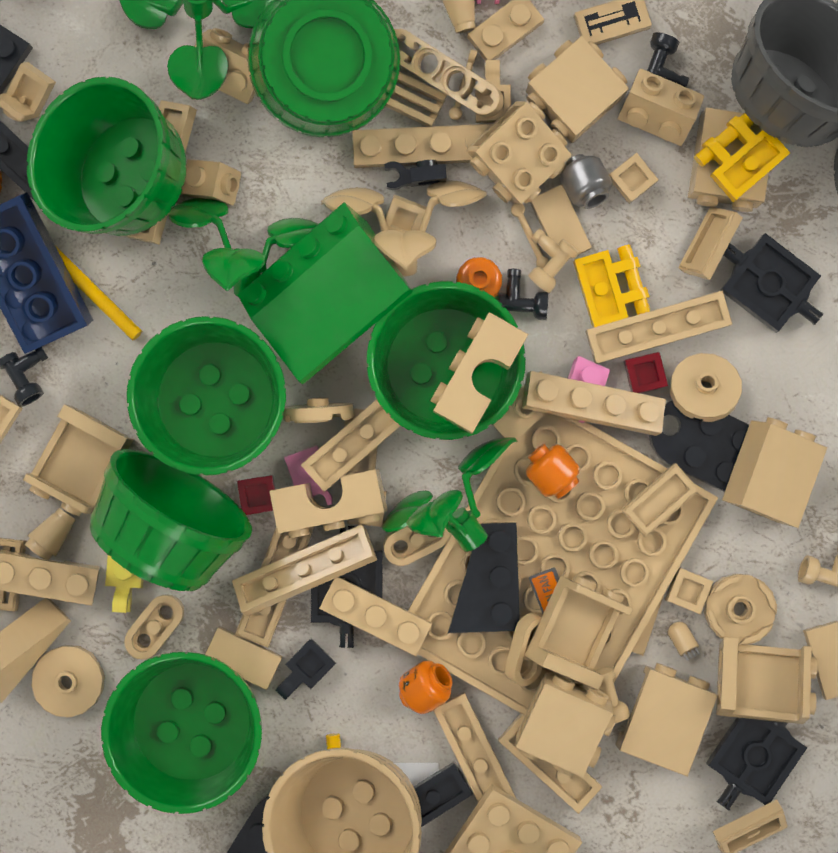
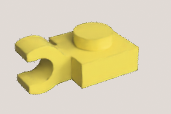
M109 555L107 557L105 586L116 587L112 601V612H131L132 588H143L144 580L127 571Z

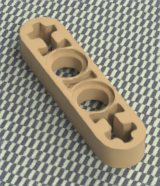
M394 29L397 40L400 42L405 40L404 43L416 51L413 58L400 51L401 66L482 117H493L500 112L503 106V96L493 84L407 30ZM427 55H435L438 60L436 69L431 73H423L421 70L422 59ZM455 73H464L466 77L465 87L460 91H451L449 87L450 77ZM475 88L484 95H488L491 91L490 98L494 101L491 106L484 105L480 109L482 102L471 95L473 89Z

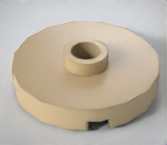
M699 353L686 357L677 365L671 377L670 396L674 405L685 416L691 419L694 417L703 419L702 422H714L728 416L734 411L742 394V380L737 369L727 359L715 354ZM701 382H709L712 388L703 387Z
M328 398L307 399V404L285 406L283 420L285 422L294 421V423L329 422V420H333V417H341L342 420H348L354 417L353 403H329Z
M732 574L722 577L711 587L705 602L704 614L708 626L717 637L721 639L724 637L738 638V645H749L760 641L771 631L774 625L775 614H777V604L773 592L763 581L748 574ZM742 602L745 607L744 612L741 615H736L734 613V606Z
M64 645L47 652L39 659L32 673L31 687L36 701L45 711L59 717H73L85 713L98 702L104 690L105 675L97 661L98 659L92 652L81 646ZM63 676L71 678L72 686L70 688L62 685L61 680Z

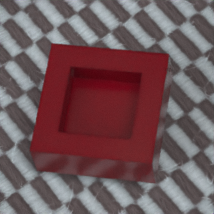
M660 352L623 361L631 392L643 393L668 386Z
M273 475L237 481L241 509L246 515L273 511L270 491L276 490Z

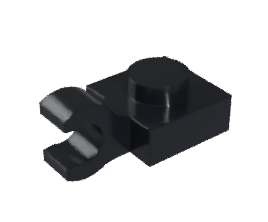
M437 160L416 162V167L410 169L404 168L402 164L395 161L384 164L385 171L395 170L400 175L397 181L386 183L389 190H398L404 186L432 185L438 182H446L447 180L446 165H438Z
M310 638L285 664L292 673L282 681L275 691L286 700L303 682L312 689L336 662Z

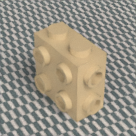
M582 36L574 43L570 40L563 43L554 53L556 59L547 67L544 63L537 66L528 76L530 82H528L526 89L528 94L526 97L527 101L536 104L551 119V128L560 132L564 138L567 137L571 143H574L618 104L629 90L626 85L627 80L622 72L616 67L611 69L602 59L604 55L600 48L592 41L587 42Z
M516 101L466 150L473 158L470 160L471 166L481 176L485 177L488 175L495 184L492 187L493 191L505 203L509 201L517 204L531 202L541 192L540 186L548 178L553 179L558 176L566 167L564 162L572 156L565 147L568 144L566 139L556 129L551 130L543 121L545 118L544 113L533 102Z
M545 672L516 734L515 748L519 749L522 755L531 760L539 761L542 759L553 764L556 770L565 775L571 776L574 773L584 777L588 766L594 768L599 759L601 747L598 745L603 734L609 736L615 725L616 716L613 715L612 701L608 700V695L598 689L589 688L586 690L576 686L575 681L559 673L551 675Z

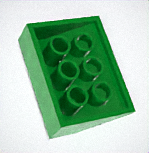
M345 202L238 294L250 319L301 384L306 383L413 292L393 260L375 245V233L368 222Z

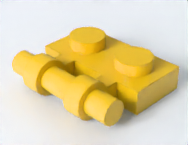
M743 113L740 117L734 116L727 122V128L717 137H710L702 144L703 149L694 156L695 161L701 167H704L712 159L720 165L710 177L733 203L790 154L778 138L772 137L763 130L755 135L749 128L754 122L746 113ZM737 138L744 146L731 156L725 148Z
M630 244L617 248L621 261L612 263L609 250L573 261L593 328L628 318L626 304L634 303L637 315L650 312L647 298L650 297L647 287L642 285L638 268L641 267L638 257H634ZM625 273L630 291L621 294L616 275Z

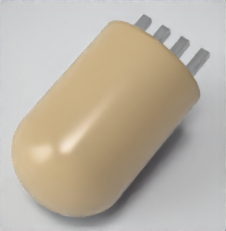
M684 622L673 623L668 629V635L680 656H684L686 660H689L686 654L693 658L690 652L695 657L694 650L699 655L700 653L697 649L699 645L688 626Z

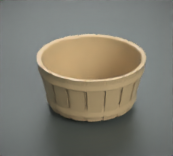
M332 748L307 755L304 759L293 763L283 772L284 775L280 776L269 793L270 798L265 804L262 832L265 851L268 853H419L422 818L421 807L414 786L397 765L382 755L371 751Z

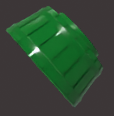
M272 0L263 9L250 35V47L248 48L247 55L248 71L251 73L249 76L257 97H260V102L274 118H278V121L287 128L296 132L301 131V134L312 137H337L349 134L350 131L358 130L379 115L395 90L400 71L399 44L389 18L374 0Z
M94 77L85 80V82L81 81L69 87L62 95L53 100L45 110V114H42L36 124L27 154L28 183L38 207L43 210L42 212L51 221L59 224L61 227L87 234L133 235L155 226L158 221L160 222L172 210L171 207L175 206L182 192L181 188L184 186L187 169L185 167L187 163L182 140L174 126L163 116L156 103L136 85L116 77Z
M453 281L432 282L429 285L423 284L413 288V292L376 322L370 336L372 338L369 340L367 349V364L369 366L367 367L372 391H375L374 395L385 412L389 413L390 417L400 426L413 431L415 434L432 439L439 438V440H454L478 434L489 428L490 424L493 425L501 419L519 394L522 386L520 383L524 379L526 364L524 343L508 370L492 362L482 363L474 369L472 382L475 389L480 394L491 399V402L472 434L433 413L436 404L432 403L431 399L440 383L443 382L448 385L455 372L450 370L449 367L458 351L462 350L466 353L473 340L467 337L476 319L479 317L485 320L490 312L516 328L518 327L505 307L503 308L502 304L492 295L485 291H480V288L460 282L453 283Z
M209 316L188 318L184 322L181 320L171 324L147 342L141 350L142 353L138 354L129 375L131 378L130 380L128 379L127 403H129L127 408L133 429L137 431L136 435L146 449L154 453L153 456L171 468L176 467V470L188 474L218 475L243 467L267 448L276 435L284 415L286 388L280 364L263 339H259L260 336L244 325L236 324L235 321L220 317L210 318Z
M134 449L115 451L105 469L96 506L91 513L90 530L92 537L108 556L110 555L119 565L143 580L177 591H195L200 589L210 581L223 564L234 553L238 552L250 538L252 526L248 517L228 495L224 494L222 490L200 475L188 474L176 470V467L171 468L149 452L136 451Z
M172 652L162 654L136 666L135 670L132 669L121 679L116 686L117 689L113 690L104 710L105 716L102 719L101 741H103V753L117 783L124 790H127L128 794L136 801L147 807L150 805L152 809L161 812L190 814L203 811L205 808L206 810L224 802L228 799L229 795L232 796L248 779L247 776L251 774L256 765L261 747L262 721L257 701L248 684L227 664L214 657L200 653Z

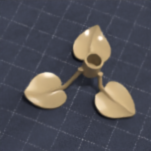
M446 180V182L434 183L427 188V195L432 198L428 202L419 231L412 230L407 232L388 230L382 208L378 206L384 203V196L371 189L360 187L342 189L326 196L321 200V205L325 204L328 209L334 211L345 202L359 215L370 211L374 212L377 215L382 231L375 235V245L393 260L402 276H411L417 272V260L436 247V238L426 233L433 208L439 203L447 207L468 205L486 197L487 192L461 181Z

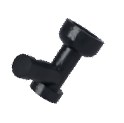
M653 33L650 46L654 53L647 71L687 87L689 77L680 76L674 71L663 67L667 55H672L677 51L680 43L679 40L665 33Z
M515 268L508 269L506 293H499L498 301L502 304L501 306L513 312H532L536 319L547 320L549 292H538L534 298H520L521 270Z
M42 347L20 358L16 352L6 354L0 358V369L6 370L17 389L14 399L19 407L33 403L44 394L40 385L33 382L30 383L24 374L25 371L35 366L38 362L48 359Z

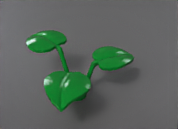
M272 0L119 1L129 20L145 29L162 27L167 19V15L175 16L184 4L186 14L195 19L196 47L183 45L174 50L168 59V75L172 83L188 97L202 100L210 97L220 89L228 73V61L223 50L217 46L203 47L202 19L211 14L213 3L224 14L232 12L233 20L239 26L253 29L263 9Z
M192 198L173 206L172 210L168 213L170 221L181 227L196 228L206 226L211 222L217 226L224 248H216L205 253L202 257V264L209 276L223 289L229 291L233 287L234 294L237 297L242 290L267 270V259L270 249L274 244L282 248H292L318 225L316 222L303 218H286L272 223L267 228V233L271 237L266 239L261 254L253 249L236 248L233 250L231 248L225 227L219 218L227 215L229 212L227 205L223 202L212 199Z
M506 437L487 441L474 448L461 461L458 469L463 473L462 480L470 507L469 511L464 507L457 509L463 499V494L460 490L447 491L432 502L429 501L432 499L433 494L430 491L423 490L412 493L402 499L388 514L381 528L385 532H394L408 526L413 532L434 537H443L446 528L454 536L463 551L469 552L476 549L485 542L488 534L477 520L481 513L476 507L470 479L472 475L480 474L491 466L512 443L518 442L515 437Z

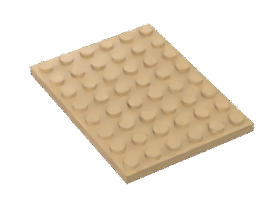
M546 413L517 438L518 442L512 443L489 467L474 493L476 507L481 513L477 520L479 523L516 522L520 619L529 613L543 616L529 577L553 567L556 568L559 578L562 576L574 582L576 576H580L597 584L594 591L600 594L606 588L624 596L622 604L633 609L631 616L623 612L618 614L594 668L595 671L604 667H612L615 673L614 683L718 497L696 485L700 491L647 537H644L621 509L668 468L587 422L581 423L576 419ZM542 444H545L548 448L553 445H562L579 465L578 484L561 498H556L555 495L551 497L543 496L526 475V469L531 463L528 456ZM469 504L466 507L467 511L470 510ZM451 534L408 609L409 612L432 623L418 655L443 665L451 674L525 716L545 672L551 675H555L557 672L542 667L541 673L534 683L529 686H520L511 681L505 672L515 631L448 633L471 555V551H463ZM574 680V681H575V684H578V685L583 684V683H581V682H578V681Z

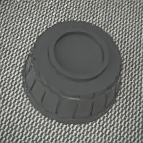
M763 0L750 21L748 33L733 61L731 83L741 108L745 110L747 116L756 125H759L763 131L787 144L800 147H816L829 143L838 137V3H834L833 0Z

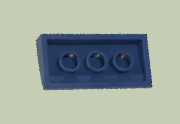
M28 192L0 204V309L24 354L82 329L93 321Z

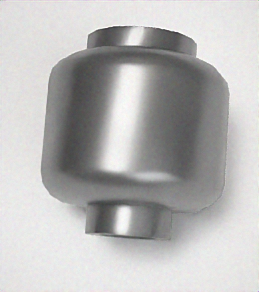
M579 154L570 158L566 162V168L560 177V182L572 204L579 207L584 206L585 209L597 207L605 202L609 197L608 192L613 184L600 158L592 155L584 156Z

